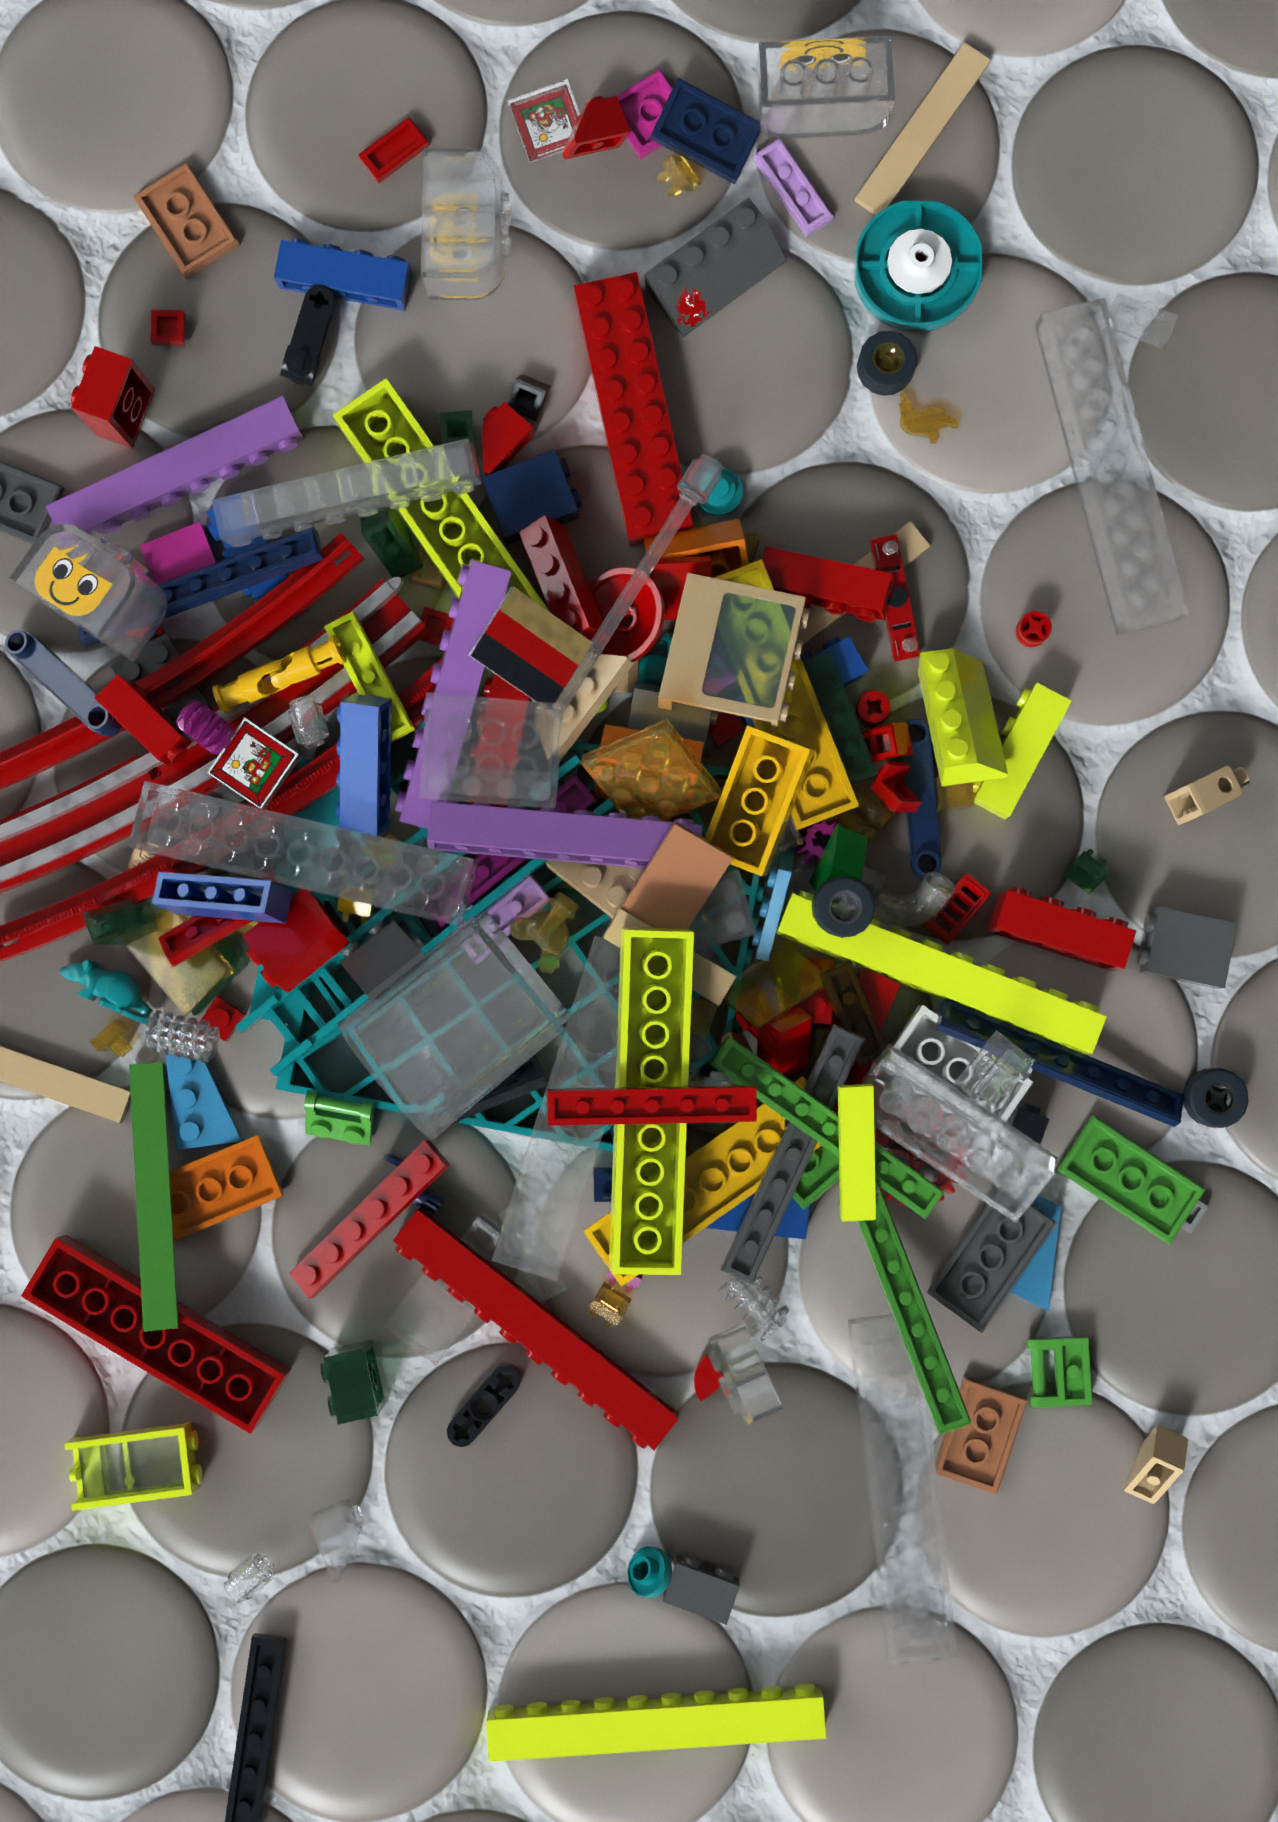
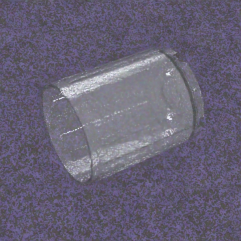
M487 911L477 919L472 916L424 954L426 957L372 1000L367 999L337 1023L345 1040L378 1084L409 1120L431 1140L438 1137L446 1128L565 1030L563 1025L572 1018V1015Z

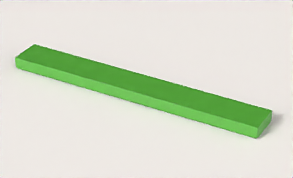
M728 1036L709 1064L738 1085H755L757 1087V1099L839 1157L838 1114ZM875 1142V1184L926 1219L945 1191Z
M163 1062L130 1064L143 1331L179 1328L164 1064Z
M882 1190L876 1191V1220L857 1221L937 1433L940 1436L971 1425L972 1422Z

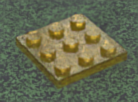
M668 719L585 753L582 756V766L621 814L627 815V819L641 820L643 816L659 817L661 821H665L721 797L722 789Z

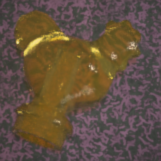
M557 892L554 898H550V910L536 912L528 918H516L510 925L513 937L518 940H532L541 948V957L536 964L540 967L542 973L548 972L552 974L554 969L560 968L561 952L569 940V932L565 920L575 918V913L579 909V906L560 892Z

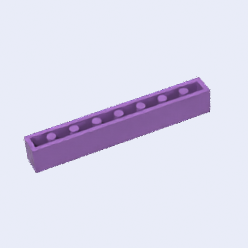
M281 396L46 505V508L61 541L69 548L76 544L75 548H82L93 541L92 538L102 533L108 535L117 532L122 528V524L132 519L139 521L151 515L152 510L162 505L163 507H170L177 504L181 500L180 497L190 492L196 494L207 490L210 487V483L220 478L222 480L233 478L240 473V469L248 465H261L269 459L270 455L278 451L283 453L291 451L304 438L287 402Z
M470 559L469 565L462 564L457 584L463 585L459 598L453 597L448 617L453 618L450 631L444 630L439 649L444 651L441 664L436 662L434 664L430 682L435 683L432 696H425L421 714L426 716L423 729L417 727L412 747L417 748L414 761L409 759L407 761L403 779L408 780L405 793L399 791L394 811L400 812V822L428 829L431 801L439 802V799L448 798L485 668L482 664L468 656V654L504 599L512 572L510 570Z
M442 798L439 799V802L431 801L427 844L428 850L645 868L673 822H662L659 817L643 816L641 820L627 819V815L621 813H610L607 817L594 816L593 812L587 810H576L574 814L560 813L559 809L553 807L540 808V811L527 810V807L519 804H509L506 808L493 807L492 803L485 801L473 802V805L459 804V801L455 799ZM689 819L675 820L697 835L702 836V825H696L694 821Z

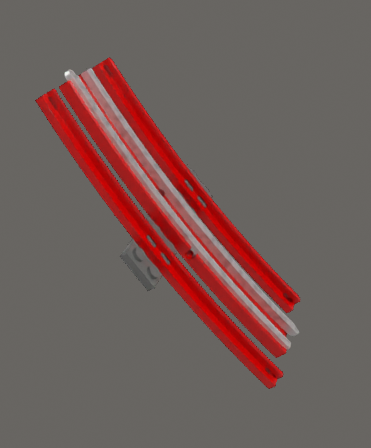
M339 533L322 548L324 560L296 570L259 601L181 655L168 633H164L113 664L111 668L115 675L119 674L139 685L175 724L184 706H187L191 700H197L222 717L235 731L245 717L283 744H286L338 707L342 700L357 692L343 664L336 663L321 670V674L298 683H293L287 688L250 703L246 701L234 706L229 713H223L218 706L212 709L200 685L274 635L333 588L365 558L342 533ZM349 550L351 554L336 566L334 562ZM400 577L391 578L387 582L382 578L366 594L335 619L337 620L352 611L356 613L384 669L429 631L397 595L403 586V581ZM325 628L297 650L306 646L313 648L329 641ZM434 665L398 695L414 727H417L426 719V716L422 715L421 711L425 696H432L435 683L430 682ZM270 673L264 675L262 679L271 682ZM75 716L41 734L0 752V790L63 763L114 736H101L95 733ZM122 726V728L117 734L125 731L126 729ZM185 734L192 743L187 747L188 751L185 756L175 763L171 762L167 765L158 761L150 752L142 756L134 755L75 787L1 819L0 894L104 850L161 821L189 804L204 830L103 883L44 909L0 925V962L63 939L152 898L159 872L196 875L220 861L223 862L229 875L234 878L259 879L267 873L274 871L280 863L294 856L279 825L338 787L336 778L340 769V756L337 754V743L280 782L262 809H259L209 775L207 772L219 754H212ZM403 737L391 742V747ZM17 939L19 940V942L7 945L5 947L3 945Z

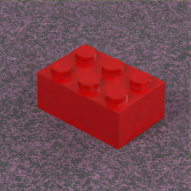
M94 346L92 354L87 355L82 368L84 375L81 383L73 389L71 409L96 436L133 449L155 388L133 359Z

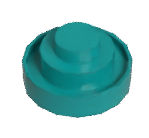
M723 467L705 471L699 477L695 487V498L699 508L706 514L714 517H723L733 513L740 505L743 496L742 483L739 477L733 471Z
M651 1546L640 1548L633 1554L628 1565L627 1579L631 1590L641 1597L653 1599L660 1596L667 1589L671 1581L672 1563L668 1554L662 1549Z

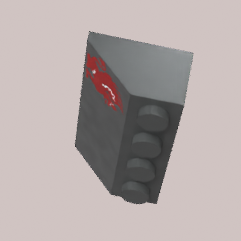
M748 197L645 273V289L684 338L784 264L786 258L768 221Z

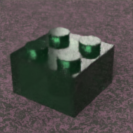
M372 1339L335 1347L324 1357V1363L320 1364L321 1375L324 1383L329 1382L332 1396L327 1398L330 1415L332 1417L336 1416L338 1425L378 1416L386 1402Z

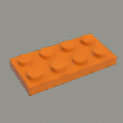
M260 1134L170 1171L174 1241L284 1196Z

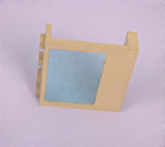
M687 573L658 696V708L672 710L673 702L771 722L770 731L777 732L779 721L786 722L790 703L783 702L786 690H793L796 671L790 670L792 660H799L803 641L797 640L799 629L806 630L810 610L804 609L806 597Z

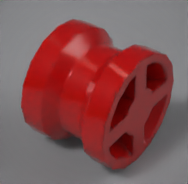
M1040 611L1026 613L1015 628L1017 640L1028 648L1040 646L1050 636L1052 631L1050 618Z
M880 691L866 692L856 705L857 718L866 726L880 725L890 713V701Z

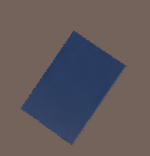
M677 78L649 139L735 184L761 131L763 123Z

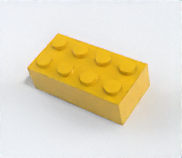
M746 727L705 836L706 840L733 855L731 865L759 876L768 875L815 750L755 727Z

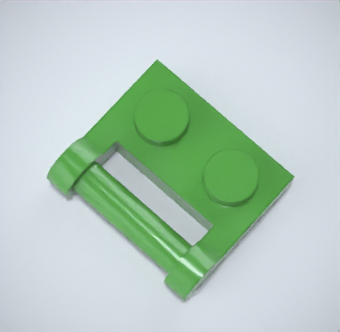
M307 1091L304 1103V1110H306L305 1134L370 1146L373 1137L374 1102L363 1101L362 1104L319 1096V1092Z
M1088 1337L1027 1338V1349L1031 1350L1033 1395H1030V1406L1092 1405ZM1053 1349L1056 1394L1048 1395L1046 1394L1044 1350Z

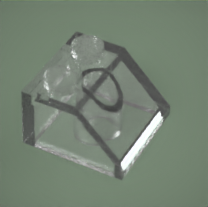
M996 1030L954 1083L972 1100L993 1114L997 1108L1001 1109L1006 1105L1011 1097L1010 1092L1015 1085L1028 1078L1032 1072V1064L1035 1060Z

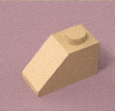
M1157 1425L1142 1443L1125 1483L1124 1491L1155 1504L1184 1471L1188 1438Z

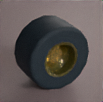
M880 331L870 336L862 345L857 362V373L863 386L872 393L882 396L894 395L904 390L912 380L916 369V349L911 340L902 333L895 331Z

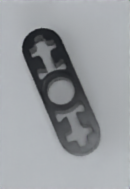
M512 1364L499 1365L452 1418L447 1427V1437L453 1445L458 1447L470 1445L515 1394L521 1384V1373L516 1366ZM510 1372L514 1375L511 1380L514 1385L512 1387L505 1385L499 1392V1395L504 1396V1398L499 1400L497 1394L486 1387L490 1384L494 1390L501 1380L498 1374L506 1375ZM487 1396L492 1399L494 1408L490 1413L481 1414L476 1410L475 1400L478 1397ZM469 1410L473 1418L483 1423L478 1426L477 1422L474 1421L468 1429L470 1436L462 1435L458 1438L455 1435L457 1428L454 1425L456 1423L460 1426L464 1425L470 1417L464 1412Z

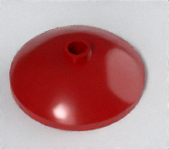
M629 567L611 569L598 576L589 585L609 636L590 647L587 653L625 656L631 662H635L653 647L662 631L665 619L664 598L657 583L644 572ZM631 618H633V622L629 626V621Z

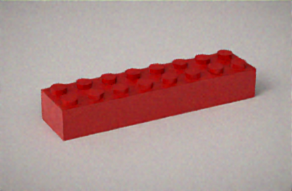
M634 272L573 285L575 302L629 546L643 544V538L693 528V522L638 273Z
M67 1234L54 1239L21 1294V1297L249 1434L259 1426L292 1370L178 1301L179 1328L144 1332L141 1279Z

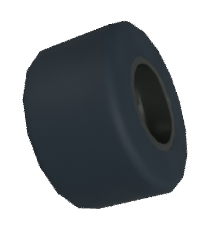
M1208 1068L1194 1073L1186 1082L1183 1091V1105L1188 1115L1197 1123L1212 1128H1224L1237 1123L1245 1114L1249 1103L1248 1090L1243 1080L1234 1072L1223 1068Z

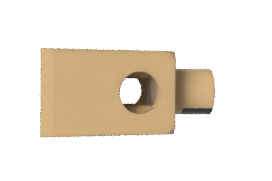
M1227 765L1165 795L1164 798L1177 824L1181 825L1243 795L1241 788L1248 785L1250 779L1243 767H1237L1232 770Z

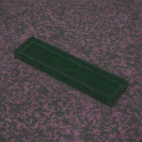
M831 651L802 661L850 784L852 785L878 775Z

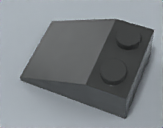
M384 919L380 920L367 931L371 935L361 944L355 940L341 952L344 957L339 962L370 1000L426 957L392 919L387 923Z

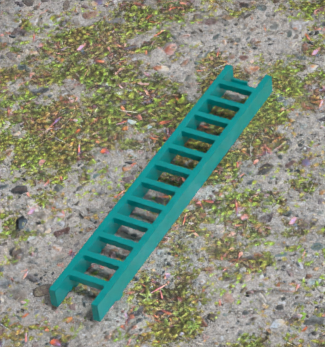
M576 755L515 804L523 805L528 810L535 809V801L552 788L557 791L562 787L560 781L582 765ZM611 798L593 811L594 816H605L616 807ZM453 852L351 933L347 939L350 944L355 940L360 942L369 934L367 931L382 919L386 921L398 912L424 945L420 950L426 956L400 977L402 978L528 875L545 864L547 860L528 858L526 860L528 864L510 878L507 876L501 880L502 884L484 899L480 897L475 901L476 905L459 919H453L449 923L450 926L430 940L404 906L422 891L427 896L431 894L434 890L430 885L447 871L454 875L460 870L456 864L470 853ZM345 948L288 994L281 989L235 1026L240 1033H245L265 1016H268L290 1044L293 1051L269 1069L273 1076H279L375 999L370 1000L364 993L356 1001L352 1002L326 969L342 956L341 952ZM318 974L346 1008L328 1023L301 991V988ZM292 995L319 1027L317 1032L302 1043L299 1042L274 1010Z

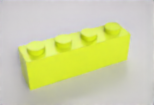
M1035 683L1030 690L1024 688L1016 702V705L1020 707L1016 717L1009 716L1001 730V734L1005 736L1001 745L1008 777L973 782L970 791L974 793L971 802L1004 820L1011 816L1072 702L1071 700L1039 683Z

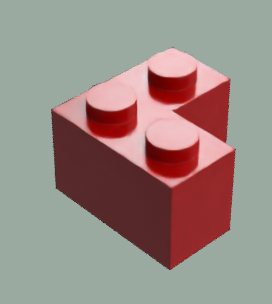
M769 981L738 996L736 1019L742 1029L747 1030L757 1039V1056L786 1077L808 1066L812 1017Z

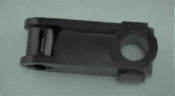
M317 285L307 290L290 345L287 347L280 376L288 378L296 384L312 386L314 383L321 351L333 315L334 297L328 288ZM318 301L324 302L320 309L314 308Z

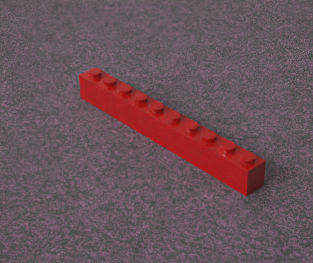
M420 1207L416 1210L393 1239V1242L398 1245L395 1250L409 1261L413 1258L423 1265L421 1270L426 1276L435 1282L441 1279L449 1286L447 1291L450 1295L462 1303L466 1299L476 1307L473 1312L486 1323L492 1320L501 1328L499 1333L512 1344H515L517 1341L527 1348L525 1354L538 1365H541L542 1362L553 1369L551 1375L565 1386L568 1383L572 1384L579 1390L577 1395L582 1401L591 1407L597 1404L605 1411L603 1414L604 1418L617 1428L623 1425L631 1432L629 1437L641 1448L645 1449L648 1445L651 1449L655 1450L678 1421L679 1413L423 1208Z

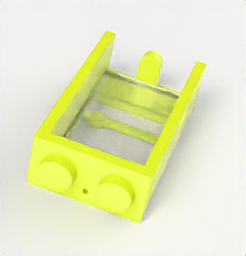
M191 1422L85 1437L79 1436L73 1437L64 1443L65 1450L73 1449L74 1466L69 1469V1479L71 1482H77L78 1499L71 1504L72 1511L192 1495L199 1488V1484L202 1483V1468L200 1464H196L195 1451L198 1450V1435L196 1430L192 1431Z

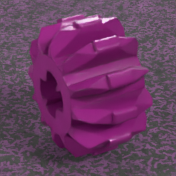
M191 700L187 706H184L175 721L181 731L212 754H220L224 748L226 749L235 734L234 728L228 722L197 700Z
M834 818L830 825L826 824V819L820 821L819 824L810 825V828L800 829L799 831L805 836H793L794 842L803 843V846L794 850L795 854L799 855L805 851L808 854L802 861L804 865H807L813 857L815 858L814 866L816 868L824 849L820 845H813L812 841L817 838L814 835L819 833L821 837L827 836L830 839L834 827L839 822L838 818Z

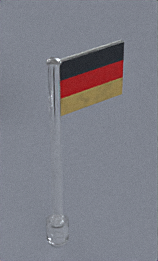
M700 454L698 459H693L677 485V488L681 491L679 501L591 641L517 588L511 586L468 656L546 708L545 713L550 720L555 722L562 721L561 717L692 506H696L697 503L705 504L722 477L720 473L723 466L706 454Z

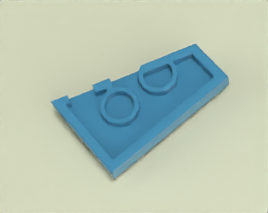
M782 845L777 867H771L767 886L772 888L769 898L763 897L759 916L764 917L762 927H756L752 940V945L757 946L756 959L769 961L792 873L795 850L793 847Z
M201 1047L166 1051L176 1150L244 1141L231 1117L230 1109L227 1103L224 1102L216 1085L217 1082Z
M1029 1191L1025 1200L1058 1222V1224L1011 1293L1049 1311L1061 1206Z

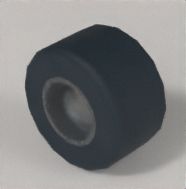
M847 876L833 877L823 882L814 893L812 900L813 917L818 926L828 934L841 938L853 937L865 931L872 922L875 913L874 897L870 889L858 879Z

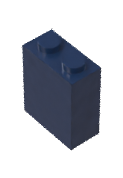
M555 450L481 477L506 545L522 540L519 532L544 515L561 524L579 518L577 508L582 506L576 488H569L566 480L567 477L571 476L565 458L558 459Z

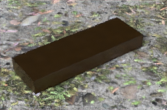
M848 960L818 973L840 1027L865 1038L854 1061L855 1064L861 1066L889 1053L852 962Z

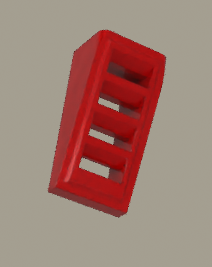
M905 722L890 723L841 738L846 770L901 758L913 753L908 725ZM881 736H883L885 752H883ZM869 738H870V742H871V748H872L873 756H871V753H870V747H869V742H868V739H869ZM857 741H859L862 759L858 758L855 743Z
M964 873L924 921L922 926L946 945H949L990 896L991 892L969 874ZM963 886L978 896L975 901L961 891ZM955 896L969 906L968 910L964 911L952 899ZM946 906L961 917L958 922L943 911ZM937 917H940L952 927L949 933L935 922Z

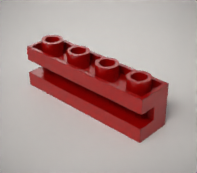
M765 546L762 561L774 591L806 597L804 608H812V605L824 607L825 611L835 615H843L844 612L856 614L858 619L866 622H875L876 619L885 621L888 612L887 601L889 596H892L895 587L892 573Z

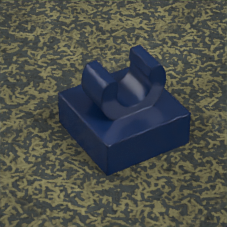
M593 1168L594 1202H611L612 1168Z

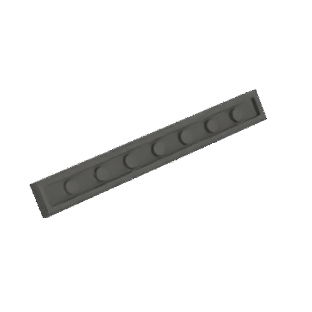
M833 1024L803 1089L832 1110L838 1098V1085H844L865 1038ZM789 1121L720 1268L721 1271L750 1284L753 1283L817 1144L816 1140Z

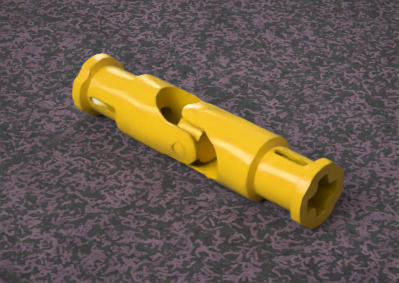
M332 635L327 642L313 648L306 646L292 652L281 660H274L238 675V680L224 686L219 684L213 686V695L220 710L223 713H229L234 706L246 701L250 703L285 689L293 683L307 680L321 674L322 669L339 663L342 665L347 663L346 654L337 636ZM270 673L271 682L263 680L262 677Z

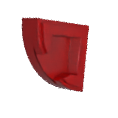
M707 1354L698 1362L694 1374V1387L701 1402L727 1382V1379Z

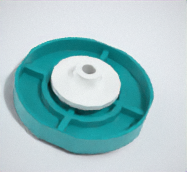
M901 201L886 207L869 221L862 231L856 246L854 272L856 291L864 306L873 316L884 324L898 330L933 331L952 323L968 309L982 281V245L975 229L958 211L937 201Z

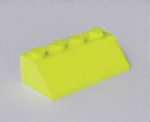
M954 648L921 652L918 677L941 786L1007 778L1008 772L983 661Z

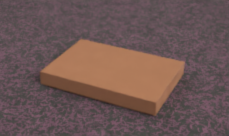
M187 162L133 195V198L185 279L240 246L238 240Z
M674 821L622 903L621 909L653 928L688 929L730 865L733 855Z
M963 1376L959 1391L972 1424L944 1434L932 1471L935 1474L997 1495L1028 1399Z

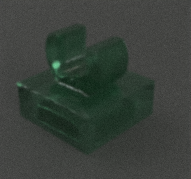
M1089 849L1087 852L1084 851L1063 874L1089 895L1110 873V870L1106 868L1108 861L1104 859L1099 863L1091 857L1094 852L1092 849Z

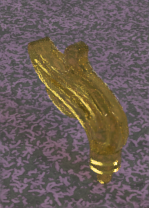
M900 394L901 403L898 404L901 413L900 427L907 434L927 437L930 439V444H935L939 438L937 430L947 427L957 429L959 427L958 421L952 416L938 415L939 413L944 414L946 412L944 408L932 407L922 413H918L913 410L911 400L907 401L906 394Z

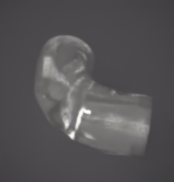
M928 872L916 891L910 894L900 895L878 888L873 896L875 902L873 918L882 924L897 927L921 925L935 918L947 905L955 890V886L946 876L936 872Z

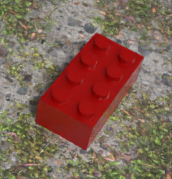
M1013 887V889L997 894L986 932L1109 971L1125 969L1137 931L1127 928L1129 922L1114 917H1109V919L1095 918L1097 912L1083 907L1070 910L1064 908L1065 902L1051 897L1038 900L1031 897L1033 892L1019 887Z

